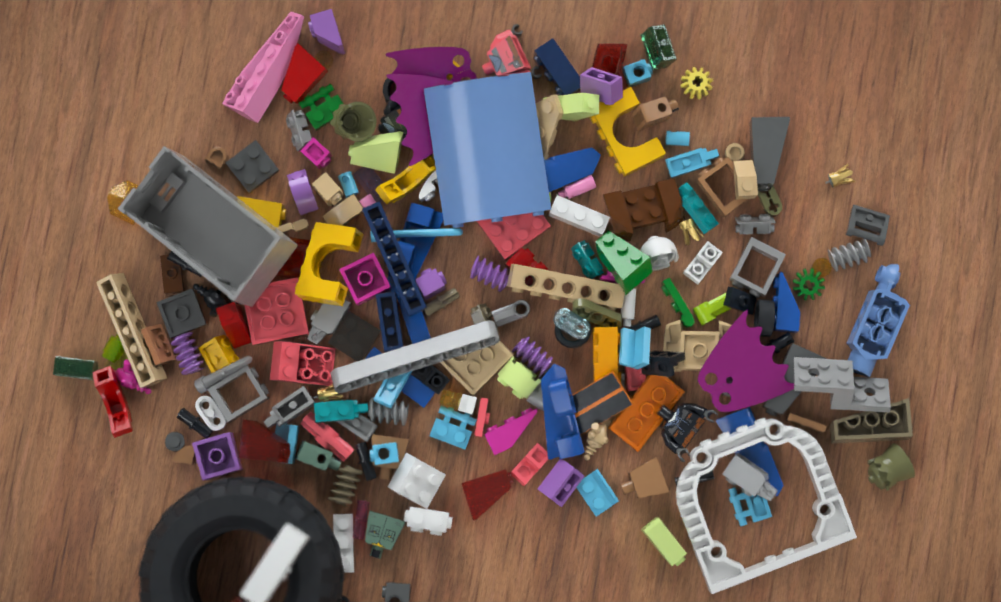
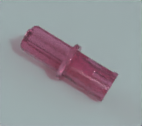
M357 500L356 516L353 517L355 523L352 537L363 540L366 522H368L367 515L370 502Z

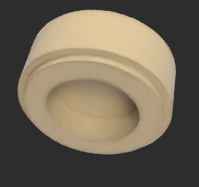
M732 143L726 148L725 157H729L732 162L741 161L745 153L744 148L740 144Z

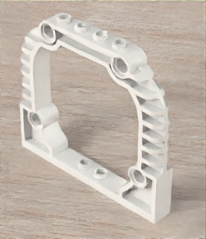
M761 418L754 421L755 424L747 427V425L736 428L734 433H722L718 435L716 440H704L700 442V446L695 447L690 452L691 461L684 467L677 482L676 500L694 553L711 594L857 538L825 454L816 439L806 431L797 427L783 425L776 419L766 420ZM776 424L778 428L776 433L770 434L769 427ZM762 441L774 446L789 442L798 449L803 457L818 499L815 500L812 506L814 514L818 516L817 523L811 534L814 542L796 549H785L782 551L783 554L767 556L764 558L765 561L744 569L740 562L726 556L727 551L722 543L712 540L698 503L697 487L699 478L715 468L718 458ZM701 452L705 453L704 461L697 462V455ZM827 504L828 510L825 513H820V507ZM714 547H720L718 555H711V550Z

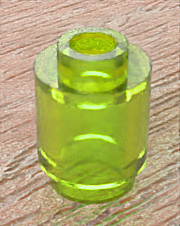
M118 334L110 336L101 355L113 363L119 360L125 351Z

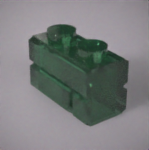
M666 25L651 26L640 35L652 70L667 68L677 60Z
M56 356L53 375L94 381L92 372L97 371L98 362Z

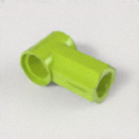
M726 293L693 308L701 326L731 309L724 306Z

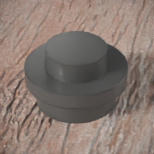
M178 432L168 434L165 439V445L171 451H179L185 444L183 435Z

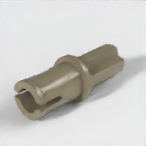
M453 288L441 296L437 295L436 299L426 304L427 310L425 312L429 317L438 310L445 309L446 305L460 297L459 293Z

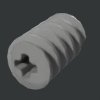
M861 239V242L854 241L853 245L851 243H847L846 247L840 245L839 250L836 247H833L831 251L828 249V257L832 267L837 272L838 265L844 270L846 269V263L850 267H853V261L860 265V259L867 263L868 257H871V250L866 239Z
M371 397L368 417L370 416L372 422L378 417L379 423H382L384 418H386L387 424H390L393 419L395 425L401 420L402 426H405L408 418L409 404L405 407L404 401H401L400 405L397 406L395 401L390 409L377 402L374 403V399Z

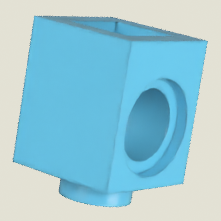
M645 59L626 65L622 70L628 88L650 81L651 74H653L650 63L647 64ZM640 69L644 75L637 77L633 71Z
M397 442L372 445L373 450H370L371 462L375 461V465L399 462ZM383 448L389 451V457L385 460L379 457V451Z

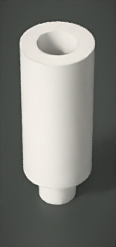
M633 289L627 295L624 294L621 308L624 327H631V320L635 318L636 289Z

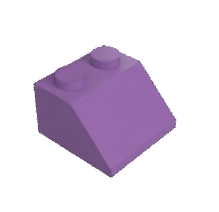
M332 9L310 15L311 21L308 22L312 37H317L318 42L340 54H345Z

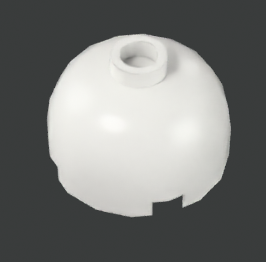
M652 236L648 238V241L640 249V251L650 257L652 271L667 268L670 266L669 262L673 260L677 262L679 259L674 243L664 237Z

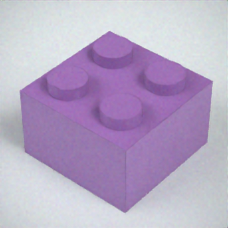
M232 432L192 443L203 481L243 470Z

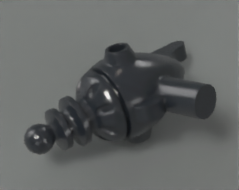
M198 284L193 285V289L198 290L197 293H200L201 297L204 296L207 307L211 308L210 316L216 317L218 314L216 308L234 302L218 289H207L208 287L204 288L203 285L199 286Z

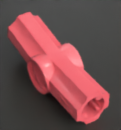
M310 412L302 419L300 424L315 437L314 439L343 462L355 450L330 425L324 422L315 423V414L313 412Z

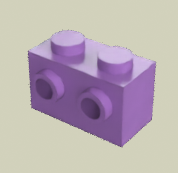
M593 67L580 74L581 93L599 95V101L606 105H612L623 98L621 76Z
M426 269L420 273L421 277L415 279L425 300L446 290V279L442 272H437L436 269Z
M559 459L538 487V490L562 507L585 476L563 459Z

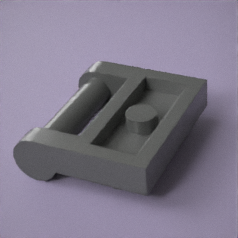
M853 204L845 235L850 237L852 235L883 246L890 215ZM855 226L878 232L879 235L857 229Z

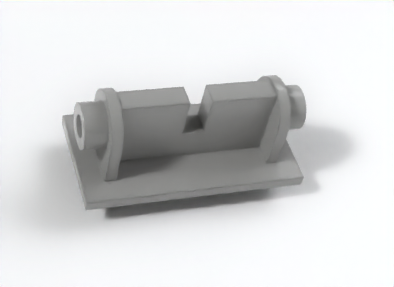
M292 110L287 115L286 123L288 128L291 129L292 144L299 151L312 138L309 130L302 131V128L308 127L305 113H302V110L295 112Z
M743 214L740 217H735L736 223L739 224L735 226V231L740 235L753 234V227H757V234H771V232H774V224L771 223H776V221L769 214H760L759 217Z

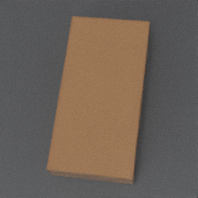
M788 413L785 419L786 422L818 433H824L827 427L792 413Z

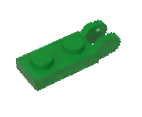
M670 278L661 282L663 285L661 290L666 297L669 296L672 303L670 304L676 313H680L681 323L686 328L693 326L695 323L693 315Z

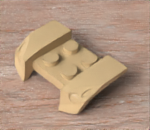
M681 320L667 324L664 333L663 351L685 352V360L678 362V365L674 366V372H681V370L700 371L714 347L731 327V324L719 321V332L683 331Z

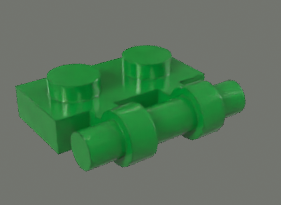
M331 83L326 87H320L319 91L311 96L307 95L303 101L299 102L302 109L307 106L311 108V111L307 112L306 116L315 131L330 123L333 119V112L339 108L340 104H344L338 94L332 98L330 97L329 93L335 90ZM324 97L326 101L316 107L314 102Z

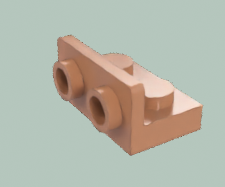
M162 324L145 327L141 330L155 365L162 364L164 366L176 359Z

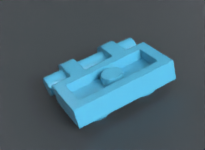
M440 406L438 413L445 415L444 420L436 418L429 436L466 450L472 431L465 429L466 425L475 426L477 419L470 417L468 413L462 414L454 411L452 407ZM454 418L462 421L460 427L449 423L450 419Z
M736 487L728 489L730 494L729 500L730 503H733L736 512L734 515L736 520L738 519L740 526L747 525L745 517L750 515L753 522L772 517L767 499L759 495L755 497L753 495L748 496L744 492L738 494ZM740 500H746L748 510L743 511Z

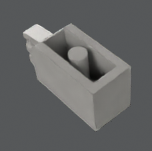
M345 300L343 307L321 303L322 306L319 311L315 310L310 318L312 320V328L307 339L318 345L326 334H334L352 305L349 301Z
M303 386L273 406L272 411L269 412L271 416L263 422L268 429L276 424L279 427L285 426L312 408L316 402Z
M740 453L733 457L723 472V475L726 476L725 479L729 483L739 485L742 488V492L748 496L753 495L755 497L759 495L771 501L778 491L768 482V473Z

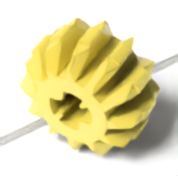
M696 67L692 68V72L686 70V76L681 78L685 82L681 84V88H687L684 94L686 95L690 92L691 99L694 98L695 94L698 99H701L702 94L707 96V90H712L710 83L713 82V79L707 78L710 74L709 72L702 73V67L699 72H697ZM694 80L701 82L699 87H696V84L693 85Z

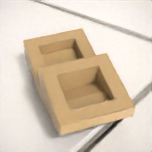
M353 194L323 215V218L327 224L344 226L351 219L362 213L363 207Z

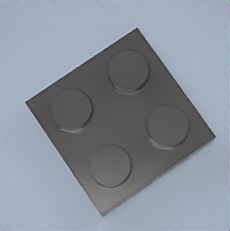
M256 140L226 162L249 194L279 171Z
M193 288L157 302L171 339L207 325Z

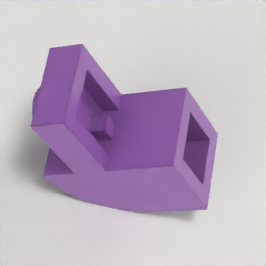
M303 169L287 175L300 215L317 210L318 205L306 170Z

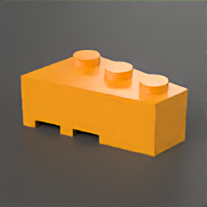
M594 327L592 331L593 382L611 371H614L621 382V372H618V345H620L618 327Z

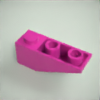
M532 408L521 412L522 416L517 419L512 416L504 420V425L498 427L496 424L486 429L488 433L484 435L494 456L515 444L538 412L537 409L532 410Z

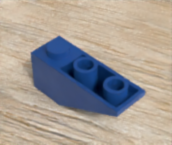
M779 272L773 281V288H776V296L772 298L775 304L773 331L797 333L799 332L800 310L783 272Z

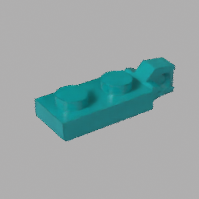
M687 182L678 188L683 201V207L703 234L719 224Z
M353 399L314 403L315 423L354 420V418H359V413H368L369 411L368 403L358 404L357 400Z

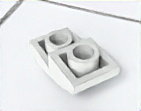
M436 170L426 180L418 197L421 202L424 200L428 202L435 196L436 188L433 184L435 182L438 184Z
M707 241L683 274L698 285L723 252Z

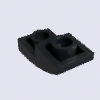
M433 365L412 371L414 376L438 395L450 381L447 376Z

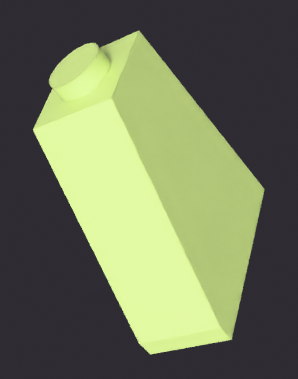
M576 93L558 96L564 112L562 120L578 121L599 114V95Z
M403 132L373 135L364 141H355L354 145H350L348 156H351L350 164L395 174L399 163Z
M658 517L652 519L641 529L670 566L674 564L678 566L685 560L684 556L687 553Z

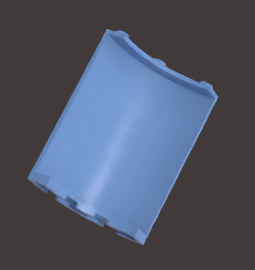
M531 72L509 74L502 77L479 78L424 89L444 226L452 225L453 228L464 227L466 222L491 219V222L503 221V217L526 213L538 216L544 215L545 210H551Z

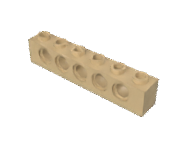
M511 264L507 286L512 287L511 291L523 293V290L531 291L530 295L539 297L544 293L549 294V298L555 300L565 297L568 298L567 302L573 303L576 299L583 298L596 304L605 305L604 307L613 311L616 308H622L625 294L619 284L518 264ZM528 275L533 278V283L530 286L525 284V278ZM546 279H549L552 283L551 288L548 290L543 286ZM566 282L570 285L568 293L562 291V286ZM584 286L589 291L585 297L581 295V289ZM602 290H605L607 293L605 300H601L599 297V293Z
M124 273L110 274L97 281V286L140 388L153 386L167 379L162 364L155 365L141 330L146 326Z

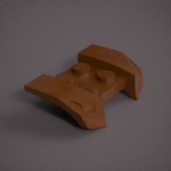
M675 178L658 181L655 185L622 192L619 190L603 194L614 233L625 241H631L634 233L633 229L664 222L665 232L667 233L677 227L683 219L682 200Z

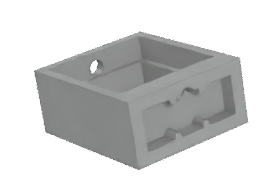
M751 237L729 280L732 281L733 286L739 289L744 287L750 290L749 294L757 298L760 296L764 297L786 254ZM751 249L776 261L763 288L738 276Z
M246 365L207 389L228 423H231L269 399L267 396L269 391L264 383H259L257 378L260 376L254 367L250 368V366ZM247 373L260 397L233 413L219 389Z

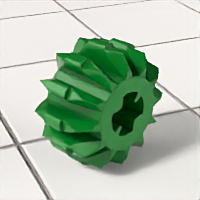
M803 268L804 275L797 272L796 275L799 279H793V283L799 284L795 285L793 290H799L797 293L798 297L804 293V300L808 299V295H811V299L815 300L814 293L821 296L822 293L818 289H825V286L820 284L825 282V279L819 278L821 275L820 271L813 275L814 268L810 269V273H807L806 268ZM807 280H810L811 283L814 282L812 288H808V286L803 284H806Z

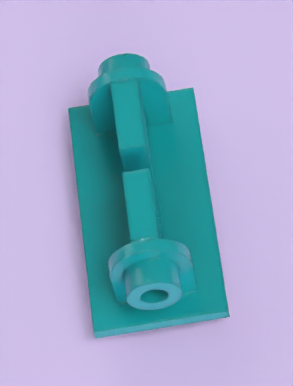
M583 240L571 248L573 257L579 262L582 272L587 278L594 279L596 276L598 277L604 273V268L598 258L590 259L595 253L588 242L586 243Z

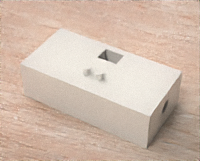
M285 524L240 595L250 602H269L282 580L287 578V572H291V566L310 536L291 524Z

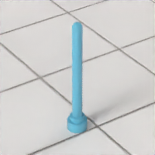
M461 228L393 230L396 238L460 236L463 234ZM370 231L371 242H376L372 231Z

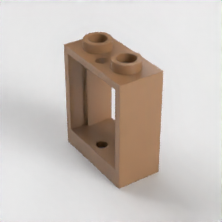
M729 157L718 159L713 163L714 167L711 170L705 169L699 173V178L696 181L722 218L749 200L734 199L724 207L705 181L724 166H727L734 175L733 162Z

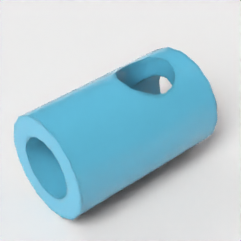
M666 131V145L689 146L690 132Z
M351 171L338 176L346 198L353 194H359Z

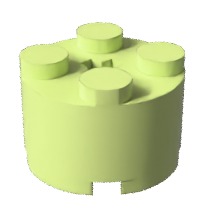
M512 356L498 372L499 377L497 380L505 387L510 386L513 388L512 393L519 399H527L541 383V379L536 380L537 375L522 362H515L517 358Z

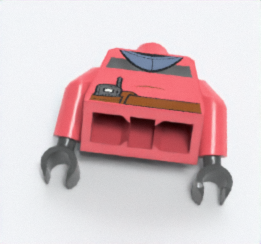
M518 24L513 25L512 30L498 34L493 40L490 50L487 52L490 62L482 65L486 75L495 72L498 77L509 74L531 72L533 79H539L542 74H534V70L540 69L538 66H535L531 71L528 70L531 68L518 41L523 31L515 32V29L519 28Z

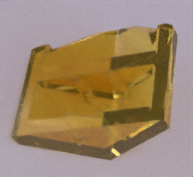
M126 180L111 188L107 200L111 215L134 226L135 221L118 209L133 188L137 189L139 186Z

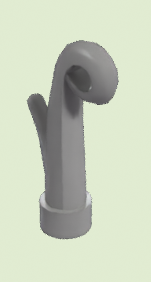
M246 356L207 376L196 379L194 381L195 388L199 393H205L213 385L251 363L252 357Z

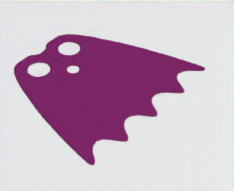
M423 47L385 54L387 57L395 59L398 63L397 68L392 74L423 75L446 80L447 74H452L453 78L449 81L454 83L460 82L463 77H469L471 80L477 79L476 74L470 69L471 58L469 52L463 48ZM456 55H461L464 58V64L461 67H456L453 64V58Z
M387 74L386 77L394 81L397 86L390 99L398 103L402 109L396 122L404 125L407 129V135L401 144L413 150V157L409 162V166H412L433 154L424 89L439 85H451L454 82L423 75Z
M748 310L739 316L719 340L698 375L699 385L704 391L711 394L713 405L721 412L735 411L760 404L794 389V383H788L784 377L789 365L776 364L772 359L775 346H764L760 343L759 338L762 327L750 328L747 326L746 317ZM708 373H714L717 376V382L714 385L706 383L705 377ZM727 377H731L733 382L730 384L726 383ZM723 392H727L731 396V401L726 405L721 404L719 401V396Z

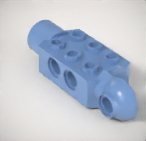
M890 264L886 267L881 265L875 276V281L878 282L876 290L868 291L846 343L852 350L848 360L853 361V372L870 378L878 359L888 358L910 306L906 299L890 291L896 286L900 278L898 264Z

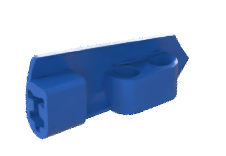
M591 147L544 160L549 192L593 174L601 154Z
M411 203L403 230L440 229L444 221L443 213L435 211L433 208ZM403 237L398 240L414 280L435 237ZM388 272L387 280L392 288L391 292H395L397 288L390 272Z
M554 363L541 379L549 460L557 457L560 459L573 457L585 452L575 417L576 408L566 369Z
M750 407L716 419V423L722 433L729 432V434L736 432V428L740 426H752L755 424L754 421H756ZM764 441L734 452L735 455L740 453L766 471L769 476L768 482L778 490L775 496L779 495L784 485L771 452Z

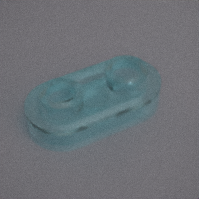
M566 308L556 311L553 321L558 328L577 339L587 337L590 331V324L587 320ZM561 315H565L567 319L562 318ZM578 325H582L584 328L580 329Z

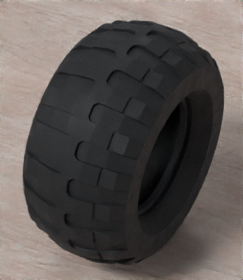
M233 477L215 480L186 493L162 514L161 519L150 532L145 543L146 547L143 558L140 560L139 565L140 602H202L197 587L198 565L203 553L215 539L229 531L242 529L261 534L274 543L285 524L295 526L310 536V538L291 566V572H288V588L283 602H341L344 567L340 547L325 517L300 493L277 482L255 477Z

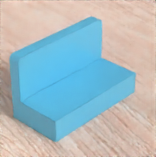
M644 326L636 331L628 328L621 329L620 365L637 370L649 365L651 328Z
M276 424L271 457L272 462L294 464L300 426L286 424L279 427Z

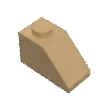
M753 160L733 161L736 200L755 199L758 195Z

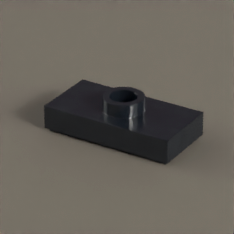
M728 287L724 306L742 313L748 310V315H753L757 297L734 287Z

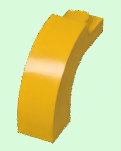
M430 155L420 162L408 166L393 179L379 185L375 191L386 204L397 202L426 181L436 170L434 158Z

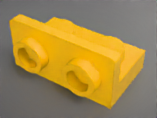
M225 335L214 337L198 348L211 373L240 360L232 349L230 340Z

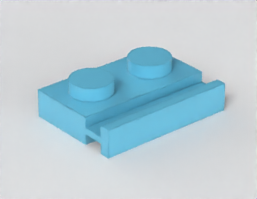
M598 469L584 477L576 487L596 517L619 502Z

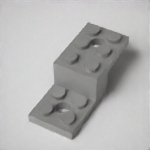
M794 357V391L830 393L831 409L890 413L888 379L853 377L852 360ZM811 373H814V374H816V375H818V376L813 377V376H811L810 374H811ZM866 393H872L873 396H868Z

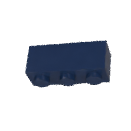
M553 38L534 50L535 57L533 59L538 67H543L546 79L554 83L556 86L554 90L558 96L576 94L581 91L580 76Z
M396 293L376 294L384 352L404 347Z

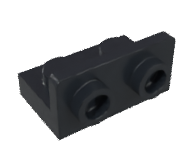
M651 351L649 365L641 368L642 374L674 376V366H677L678 362L685 360V352Z

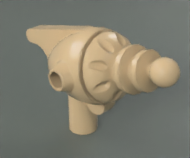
M611 418L601 424L593 423L591 425L592 429L587 431V443L589 445L586 446L587 450L585 452L587 454L584 455L585 460H590V455H594L593 452H596V448H601L602 445L608 443L607 428L612 420Z

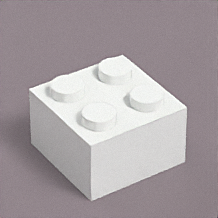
M406 453L388 488L427 509L446 474Z

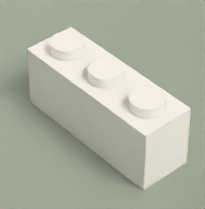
M558 195L549 213V216L599 237L603 235L610 219L609 216Z

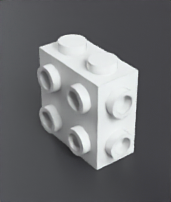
M410 507V510L405 511L404 522H407V526L411 527V531L422 533L423 529L430 530V534L441 536L442 532H447V529H451L453 517H449V512Z

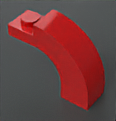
M108 366L92 372L95 387L106 407L114 438L133 432L129 406L112 367Z

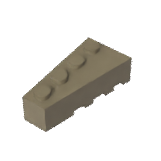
M909 398L891 403L890 413L865 411L834 420L830 424L831 444L909 440L913 437Z

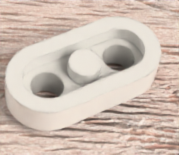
M209 396L199 397L195 403L197 412L211 430H222L226 426L227 421L213 398ZM205 402L209 403L208 409L203 408ZM219 418L220 424L215 425L214 419Z

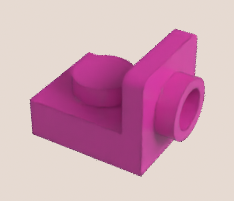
M314 137L300 151L318 169L325 168L331 162V153Z

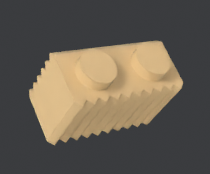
M326 172L313 182L314 190L328 206L333 205L335 207L343 200L342 196L344 194Z

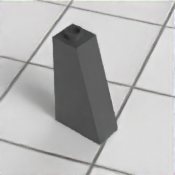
M752 117L749 122L751 160H753L757 176L758 191H768L774 185L790 117Z
M794 343L791 344L782 364L789 365L784 376L785 380L788 383H794V357L826 358ZM793 389L765 401L762 407L766 409V413L772 416L782 415L802 391H794Z

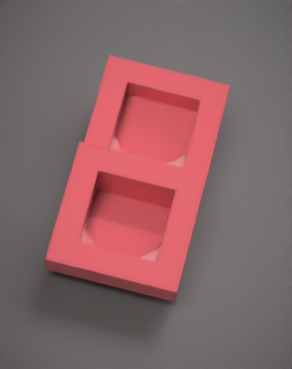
M537 443L510 474L525 486L547 462V451Z

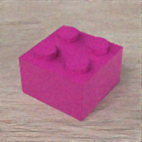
M374 253L339 269L357 306L375 298L376 294L392 290Z

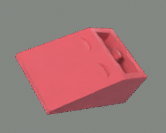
M285 341L274 342L270 380L329 386L332 384L331 371L334 370L336 348Z

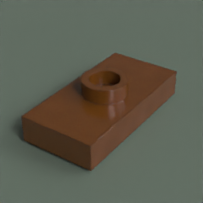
M161 255L164 294L184 292L182 267L167 260L168 255Z

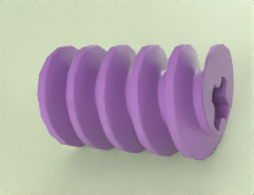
M478 255L470 271V278L473 279L478 275V282H481L483 279H485L484 285L492 282V289L499 285L498 292H501L507 286L509 277L507 275V268L500 272V265L493 268L492 261L486 265V258L479 262Z
M193 332L179 335L173 338L175 340L171 342V346H177L173 350L174 353L179 354L176 360L182 361L179 364V368H185L181 371L182 375H190L204 369L199 367L203 361H197L201 354L194 353L198 346L191 345L196 340L189 339Z
M528 336L522 339L511 352L517 351L516 358L523 356L522 363L529 361L528 368L535 366L533 373L540 371V378L552 364L553 357L551 356L546 359V351L540 354L542 348L540 346L534 349L536 342L533 341L529 344L530 337Z

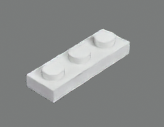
M333 514L334 535L340 547L344 573L354 572L353 514Z

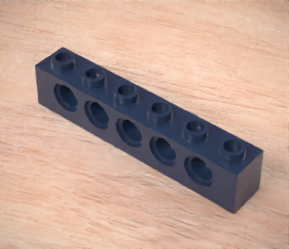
M380 201L363 208L362 211L409 317L427 310Z

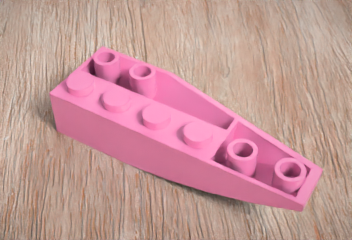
M294 12L288 14L236 78L233 87L226 94L225 100L222 103L224 106L257 123L260 121L287 73L294 48L299 40L304 16Z

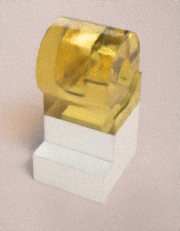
M443 389L439 405L473 415L477 397Z

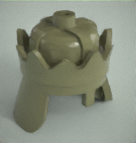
M363 102L340 104L339 108L333 112V119L330 121V124L335 128L336 134L342 136L343 139L349 138L356 142L368 139L374 133L377 123L373 109Z
M895 443L891 444L881 456L867 460L870 465L868 468V480L870 483H875L876 487L880 488V490L886 488L888 491L897 482L915 477V470L909 457Z

